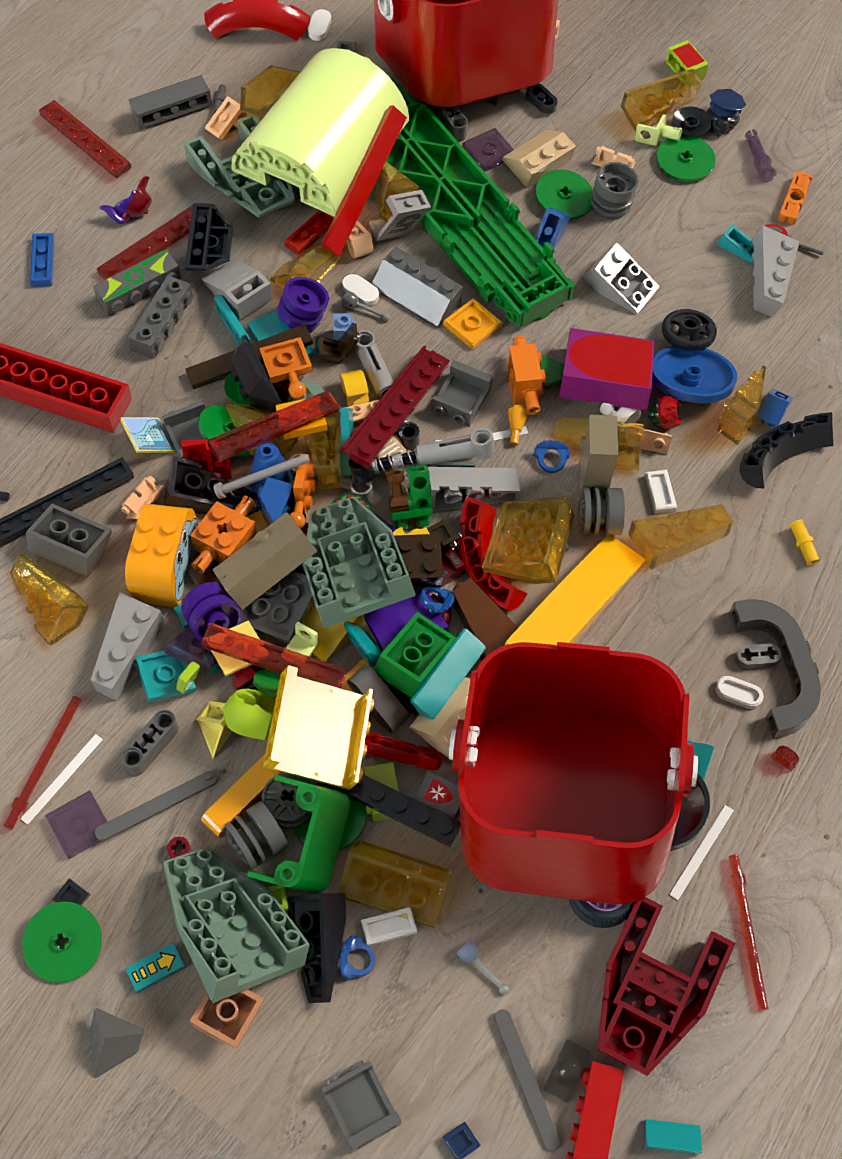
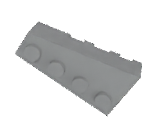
M763 225L752 239V246H754L752 261H754L753 278H755L753 307L754 310L773 317L784 304L800 241Z
M428 467L433 513L462 509L466 496L485 502L490 506L519 502L520 488L515 468Z
M119 592L91 677V682L96 692L117 701L137 668L135 658L146 654L164 625L161 610Z

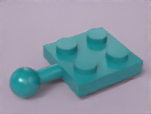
M182 647L135 658V664L148 703L196 691L194 681L184 693L176 689L179 676L189 665ZM208 655L202 662H197L200 665L199 672L205 671L212 674L220 669L214 655Z

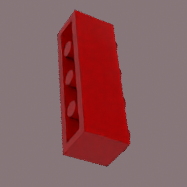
M594 1061L589 1065V1068L584 1067L581 1084L585 1085L583 1096L579 1095L575 1112L580 1114L578 1124L573 1123L570 1140L574 1141L572 1152L567 1151L566 1159H608L623 1081V1069Z

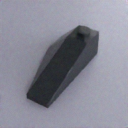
M173 457L165 488L164 506L191 508L195 513L207 514L216 501L234 510L243 496H248L247 501L251 498L256 505L247 516L258 512L259 498L255 492L242 487L226 493L225 498L219 499L215 494L214 484L221 482L224 485L229 483V481L221 478V474L217 472L213 474L202 468L203 465L196 461Z

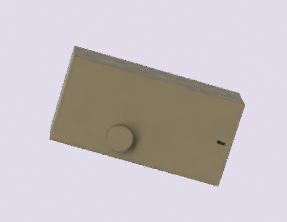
M589 414L585 436L580 438L579 499L582 488H589L591 497L593 488H598L600 497L603 498L605 489L610 488L618 457L617 416Z
M286 512L267 528L259 531L253 539L220 563L213 571L227 593L243 610L316 553L317 550Z

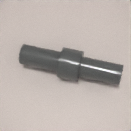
M223 84L219 85L218 93L215 95L214 114L226 99V86Z

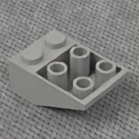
M618 243L607 249L583 277L597 293L634 314L639 313L660 287Z
M232 259L201 279V282L215 296L220 294L223 296L239 320L273 299L271 283L257 269L236 259Z

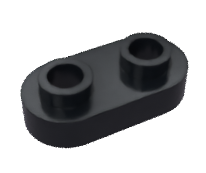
M538 83L526 88V98L537 109L546 114L556 111L557 98L542 84Z

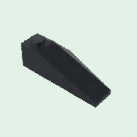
M322 893L287 897L288 916L310 944L305 966L301 970L308 1003L331 1002L346 923L345 893Z

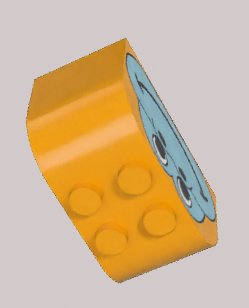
M155 504L143 505L125 566V582L132 598L145 604L176 607L181 604L191 558L195 551L190 535L199 524L193 509Z

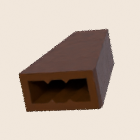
M471 578L456 584L452 590L454 594L453 605L465 629L470 631L486 647L480 656L481 661H483L491 652L505 646L506 641L518 627Z

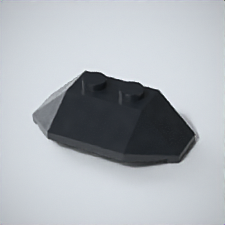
M193 203L185 271H208L230 261L233 225L218 211L214 204Z
M244 334L231 359V377L234 382L238 381L240 385L239 392L243 399L248 400L250 406L277 414L276 405L282 404V401L247 335Z

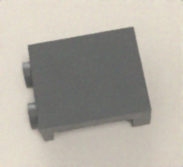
M453 360L449 376L438 395L433 396L431 399V411L439 416L448 417L458 424L470 427L492 388L493 376Z
M203 401L192 403L176 411H170L162 416L167 434L179 458H183L182 440L204 439L198 427L199 416L206 408Z
M361 1060L349 1067V1073L342 1077L339 1074L330 1077L325 1081L326 1086L322 1087V1092L352 1152L357 1151L401 1125V1119L385 1093L371 1061L364 1063Z

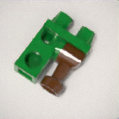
M427 465L406 467L409 492L402 491L401 482L405 479L403 470L387 472L386 480L391 484L392 495L388 500L389 511L396 529L400 527L403 530L409 528L408 518L416 517L418 527L429 526L430 515H433L430 475Z

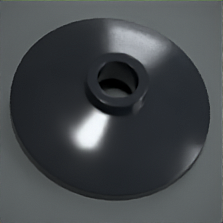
M688 106L675 112L672 118V125L676 128H682L681 135L698 137L708 132L711 126V119L703 109Z

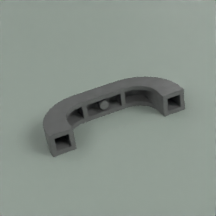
M757 599L735 601L729 613L736 632L761 630L770 634L779 645L795 690V701L788 705L771 708L766 716V720L773 739L794 734L808 722L819 704L821 695L818 677L819 670L816 662H813L810 655V644L808 641H805L798 623L783 608L768 601Z

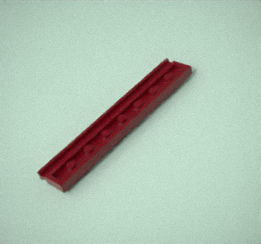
M424 345L345 442L340 453L348 454L350 459L369 469L448 367L450 360L433 350L430 352Z

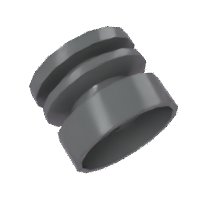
M610 162L599 168L591 195V205L595 211L609 218H618L630 211L639 183L635 170L620 162Z
M582 488L578 501V522L581 534L589 535L591 526L593 535H598L600 525H603L605 535H622L625 519L623 489L606 488L604 496L601 498L598 488H593L592 497L589 488Z
M261 801L246 810L249 819L248 823H245L239 816L234 817L238 827L237 830L229 821L223 824L231 848L250 870L257 867L253 855L261 863L266 861L262 851L264 848H267L275 856L288 847V842L281 828Z

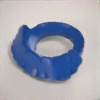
M545 440L536 445L533 456L538 459V464L542 470L548 473H556L564 468L571 452L569 451L570 448L563 442ZM554 449L560 455L561 463L557 467H548L544 463L543 457L547 450Z
M427 586L421 590L419 599L426 608H429L430 614L435 615L451 607L454 602V594L451 590ZM427 591L437 593L438 598L443 600L444 603L430 601L425 593Z
M350 936L342 946L338 964H340L338 966L339 972L347 980L353 977L366 976L375 965V955L370 946L363 943L360 937ZM356 949L365 950L370 957L369 966L364 970L355 969L348 962L350 951Z

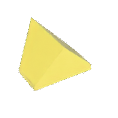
M209 701L196 721L201 727L211 756L214 759L233 731L229 729L224 719L226 703Z

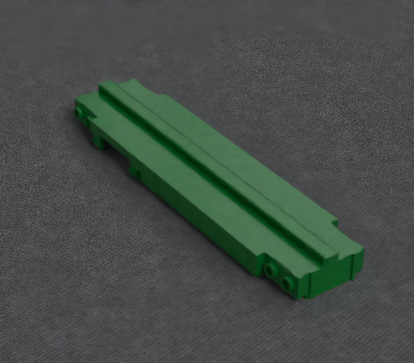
M391 78L408 107L409 121L399 133L380 172L381 177L396 194L417 190L423 191L431 208L419 222L487 303L494 300L495 304L506 312L508 320L513 322L518 328L528 325L530 321L536 318L537 320H542L548 317L551 310L559 307L567 300H572L574 283L570 278L566 277L560 266L556 264V260L553 257V253H555L554 248L549 242L544 243V249L518 220L519 208L513 202L509 205L510 200L422 101H414L411 96L405 93L403 87Z

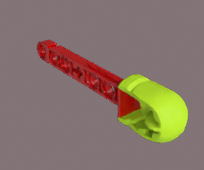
M237 690L229 697L224 707V719L227 726L233 732L246 737L261 740L268 739L276 698L257 690ZM370 732L365 736L366 754L408 765H416V767L433 771L438 770L441 766L443 754L435 749L421 745L417 746L413 743Z

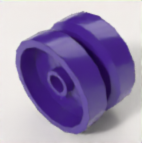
M307 277L290 279L285 284L277 307L278 317L291 329L306 324L308 331L315 330L320 325L323 314L328 306L329 295L327 290L317 281Z
M209 582L201 584L191 590L182 601V616L200 642L206 643L205 639L241 624L243 616L240 607L220 583Z

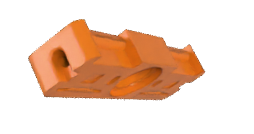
M800 171L795 172L778 217L779 221H788V224L795 225L798 212L801 210L808 191L807 188L813 178L812 175ZM791 196H798L800 200H794Z

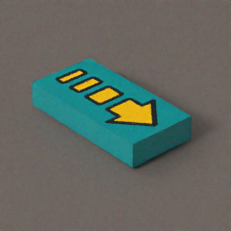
M171 943L125 969L138 994L184 969L185 966L174 943Z

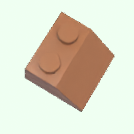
M246 989L212 1003L208 993H206L192 1016L190 1023L193 1028L212 1039L237 1049L265 999Z

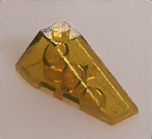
M18 554L10 574L19 594L24 595L28 602L26 609L29 614L34 615L36 620L34 626L37 632L49 645H53L81 625L89 605L77 592L25 555Z

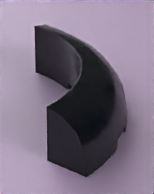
M832 412L808 415L804 417L803 421L796 423L788 421L761 435L752 443V448L748 453H744L741 459L739 470L742 479L754 488L764 489L770 473L785 460L808 450L834 446Z

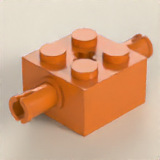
M517 336L513 339L514 345L509 346L506 370L513 405H526L527 413L534 415L540 412L539 399L540 395H543L542 383L545 382V371L540 368L542 358L541 353L537 352L536 344H526L525 336Z
M243 496L234 510L216 501L190 535L193 549L200 553L191 564L195 571L200 569L199 573L203 574L213 559L218 563H222L257 534L255 521L246 517L256 505L253 499L249 498L247 501L248 496Z

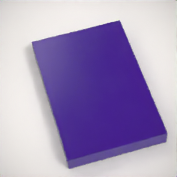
M427 591V592L425 593V594H426V597H427L430 601L434 602L433 599L431 598L430 594H429L428 591ZM420 593L415 594L416 596L368 612L363 616L382 652L417 612L445 631H448V625L441 613L430 614L429 608H426L419 599Z

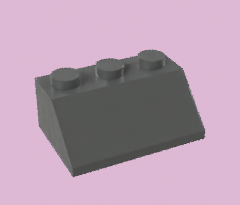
M51 504L26 531L27 551L88 577L100 563L112 529L55 504Z

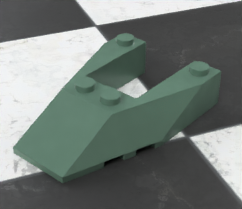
M255 113L237 120L238 135L242 143L260 123ZM202 135L184 142L186 160L195 173L258 218L295 202L290 183L270 175V182L265 186L232 171L233 156L220 161Z

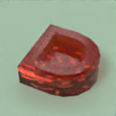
M784 745L778 746L771 756L772 759L789 771H792L799 762V756L796 752Z

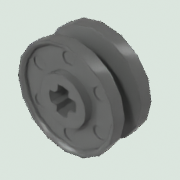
M287 773L278 774L279 776L311 784L310 780ZM272 777L262 792V803L270 811L280 828L296 829L305 825L311 819L313 812L304 810L297 804L296 793L298 786L276 781Z

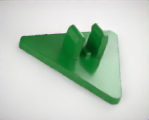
M541 354L542 363L540 368L545 371V382L543 384L545 386L558 384L562 381L564 363Z

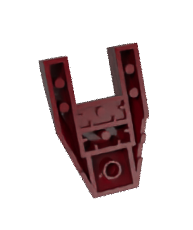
M647 897L635 902L606 964L597 1046L598 1051L645 1076H648L706 1014L736 944L711 931L704 940L689 976L648 956L642 951L663 906Z

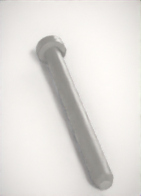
M303 454L224 485L219 482L214 484L215 494L219 499L225 498L228 492L306 464L309 461V457Z

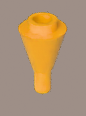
M513 405V407L508 409L511 431L509 444L513 446L518 445L519 434L529 415L526 411L527 409L522 405Z

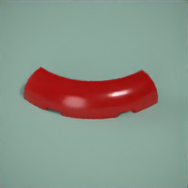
M233 0L225 4L222 2L208 9L204 12V20L208 30L216 39L237 29L264 28L282 33L297 42L308 27L310 15L293 5L289 7L278 3V0Z
M466 496L460 517V524L462 525L461 534L463 537L459 544L467 573L496 605L507 610H515L524 602L528 593L518 589L509 582L496 562L492 546V530L497 509L485 502Z

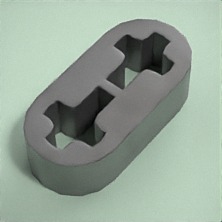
M769 643L745 645L739 648L735 656V662L742 669L771 668L778 664L782 656L781 650L777 645ZM769 652L770 655H774L773 659H770V657L765 656V654ZM744 653L747 654V657H751L750 661L742 657Z

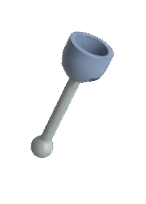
M470 939L456 953L458 957L465 962L474 961L499 987V992L503 995L509 992L508 985L502 984L479 960L477 945Z

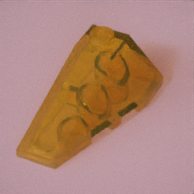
M321 241L282 264L270 279L283 288L290 279L295 277H307L319 283L348 249L347 242L340 256H334L321 245Z
M557 417L554 439L580 450V438L585 436L588 419ZM617 421L618 457L615 468L639 471L645 431L643 424Z

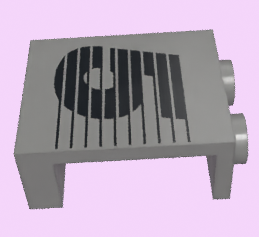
M422 190L391 195L386 199V202L393 214L392 217L370 221L368 225L377 241L408 235L431 206Z

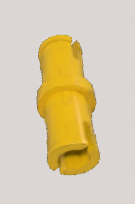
M801 519L792 522L789 526L796 538L797 549L801 550L806 565L812 566L819 563L821 559L813 545L814 539L812 536H809L804 521Z

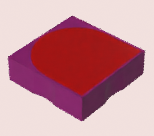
M570 328L559 397L587 402H602L614 406L647 411L652 389L655 341Z

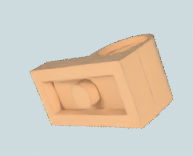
M227 96L205 126V129L222 141L232 126L238 128L237 120L248 116V114L240 104Z
M357 221L347 240L348 249L353 259L373 253L374 251L371 234Z

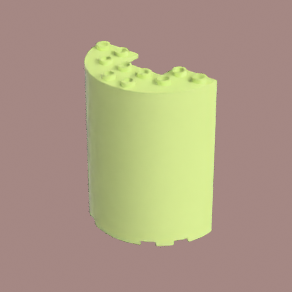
M330 48L322 50L313 56L238 148L232 158V171L265 186L270 182V175L299 187L301 202L335 217L388 107L394 105L407 117L402 129L409 121L408 107L394 82L369 58L348 49Z

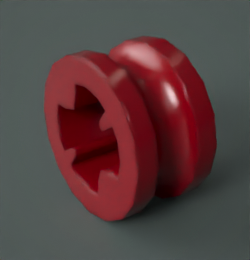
M178 836L169 841L167 852L172 859L190 853L191 846L187 839ZM178 844H182L183 848L186 847L185 850H181L180 855H177L175 850L173 851V849L178 847Z

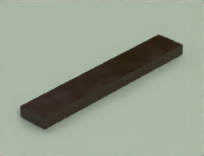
M303 324L251 345L260 362L263 363L259 348L301 337L304 347L313 345V340L306 324ZM235 350L186 368L185 370L192 388L196 389L227 377L230 370H232L231 359Z

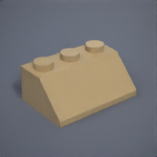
M545 130L505 155L502 160L525 187L528 188L545 173L556 170L570 161L576 145L564 132Z
M467 677L462 680L434 719L419 715L409 727L446 758L449 757L452 729L456 730L458 719H465L470 678Z

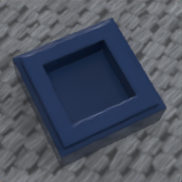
M463 1122L442 1137V1140L455 1159H464L481 1146L466 1122Z

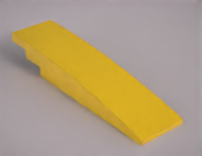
M607 535L532 612L506 641L505 645L518 642L557 645V642L575 643L645 563L646 559L612 535Z

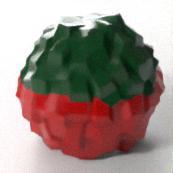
M663 396L654 401L649 409L650 414L648 418L656 427L665 430L673 429L681 425L682 418L677 416V407L682 405L674 397Z

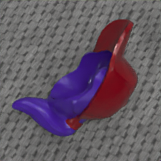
M143 177L138 184L137 190H133L128 198L121 200L114 207L102 205L99 209L105 211L118 224L126 223L131 217H140L147 214L152 203V198L146 191L150 177Z

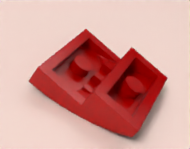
M207 439L181 441L183 459L196 461L203 465L202 468L213 474L214 472L221 474L223 479L232 478L228 443Z

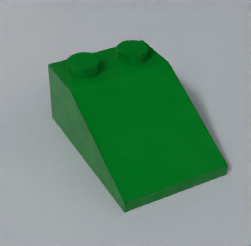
M417 612L380 654L374 670L380 678L410 698H413L456 640V637Z

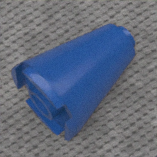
M264 443L257 448L250 474L285 462L274 444ZM291 470L269 477L293 484ZM266 479L250 484L249 486L252 491L258 495V490L261 485L265 484Z

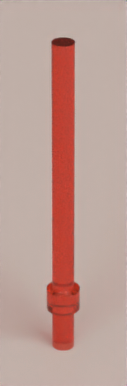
M72 697L19 797H15L11 805L12 810L3 825L5 828L13 830L21 813H25L33 790L82 701L79 697Z
M734 854L729 856L732 871L730 876L731 885L735 888L758 1011H766L769 1008L746 895V876L742 873L739 855Z

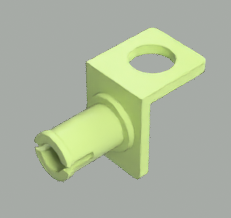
M662 115L657 127L637 124L635 141L657 146L662 137L679 141L682 128L667 126L665 124L666 115ZM643 130L648 131L651 137L648 139L643 138L640 132Z
M297 622L295 624V636L281 654V659L301 669L305 666L307 659L318 645V633Z

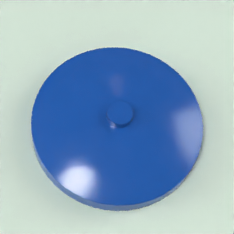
M672 346L659 351L654 356L652 381L661 391L676 399L692 403H712L727 398L734 391L737 372L732 363L717 352L706 348L699 351H686Z

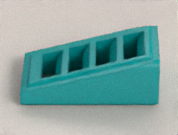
M732 224L716 244L738 257L753 263L752 255L749 253L750 250L754 251L752 239Z

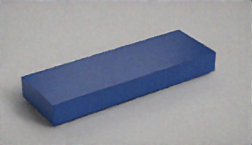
M53 233L32 234L31 287L52 286L55 239Z

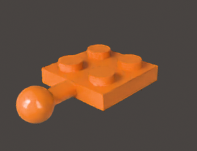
M301 337L259 348L271 382L276 383L289 379L290 386L288 390L291 397L295 399L302 398L306 393V387L302 382L298 381L297 377L312 373L313 368Z
M310 458L306 464L297 467L293 486L295 506L294 511L289 514L300 529L305 525L308 510L312 509L311 493H315L316 480L312 479L314 464H310Z

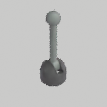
M349 290L342 299L341 306L353 309L358 306L382 317L384 321L390 319L389 313L379 312L360 303L358 296Z

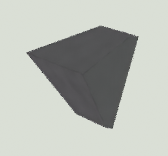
M98 1008L94 1010L89 1030L95 1079L135 1055L140 1049L144 1029Z

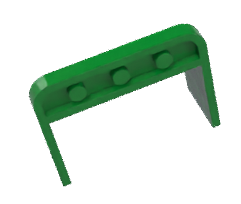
M275 775L274 780L298 786L296 793L297 804L302 809L313 812L299 863L290 860L281 862L277 866L274 875L254 870L249 871L247 877L288 888L317 893L322 892L330 886L351 808L350 798L347 794L340 791Z

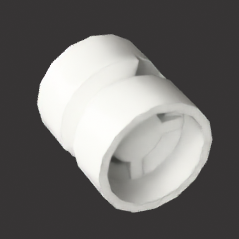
M602 403L600 407V412L603 415L617 416V428L622 432L628 430V426H633L641 415V410L614 406L607 403Z

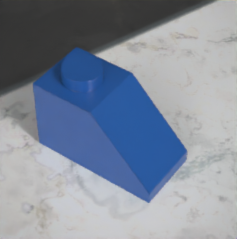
M555 208L546 209L535 240L543 249L546 242H549L555 249L565 232L571 215Z
M773 389L768 394L758 415L762 419L761 422L770 427L778 426L794 397Z

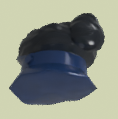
M717 89L709 95L711 102L707 113L711 119L712 132L717 136H722L729 129H734L740 121L739 113L741 114V109L746 106L742 95L732 89Z

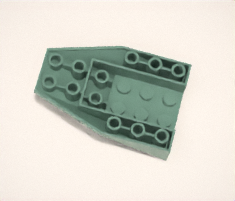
M356 497L342 499L336 503L311 511L307 538L316 548L317 552L304 561L303 566L324 628L416 596L392 530Z
M210 846L164 861L163 866L176 927L212 1003L305 966L310 944L265 886L254 878L247 877V873Z

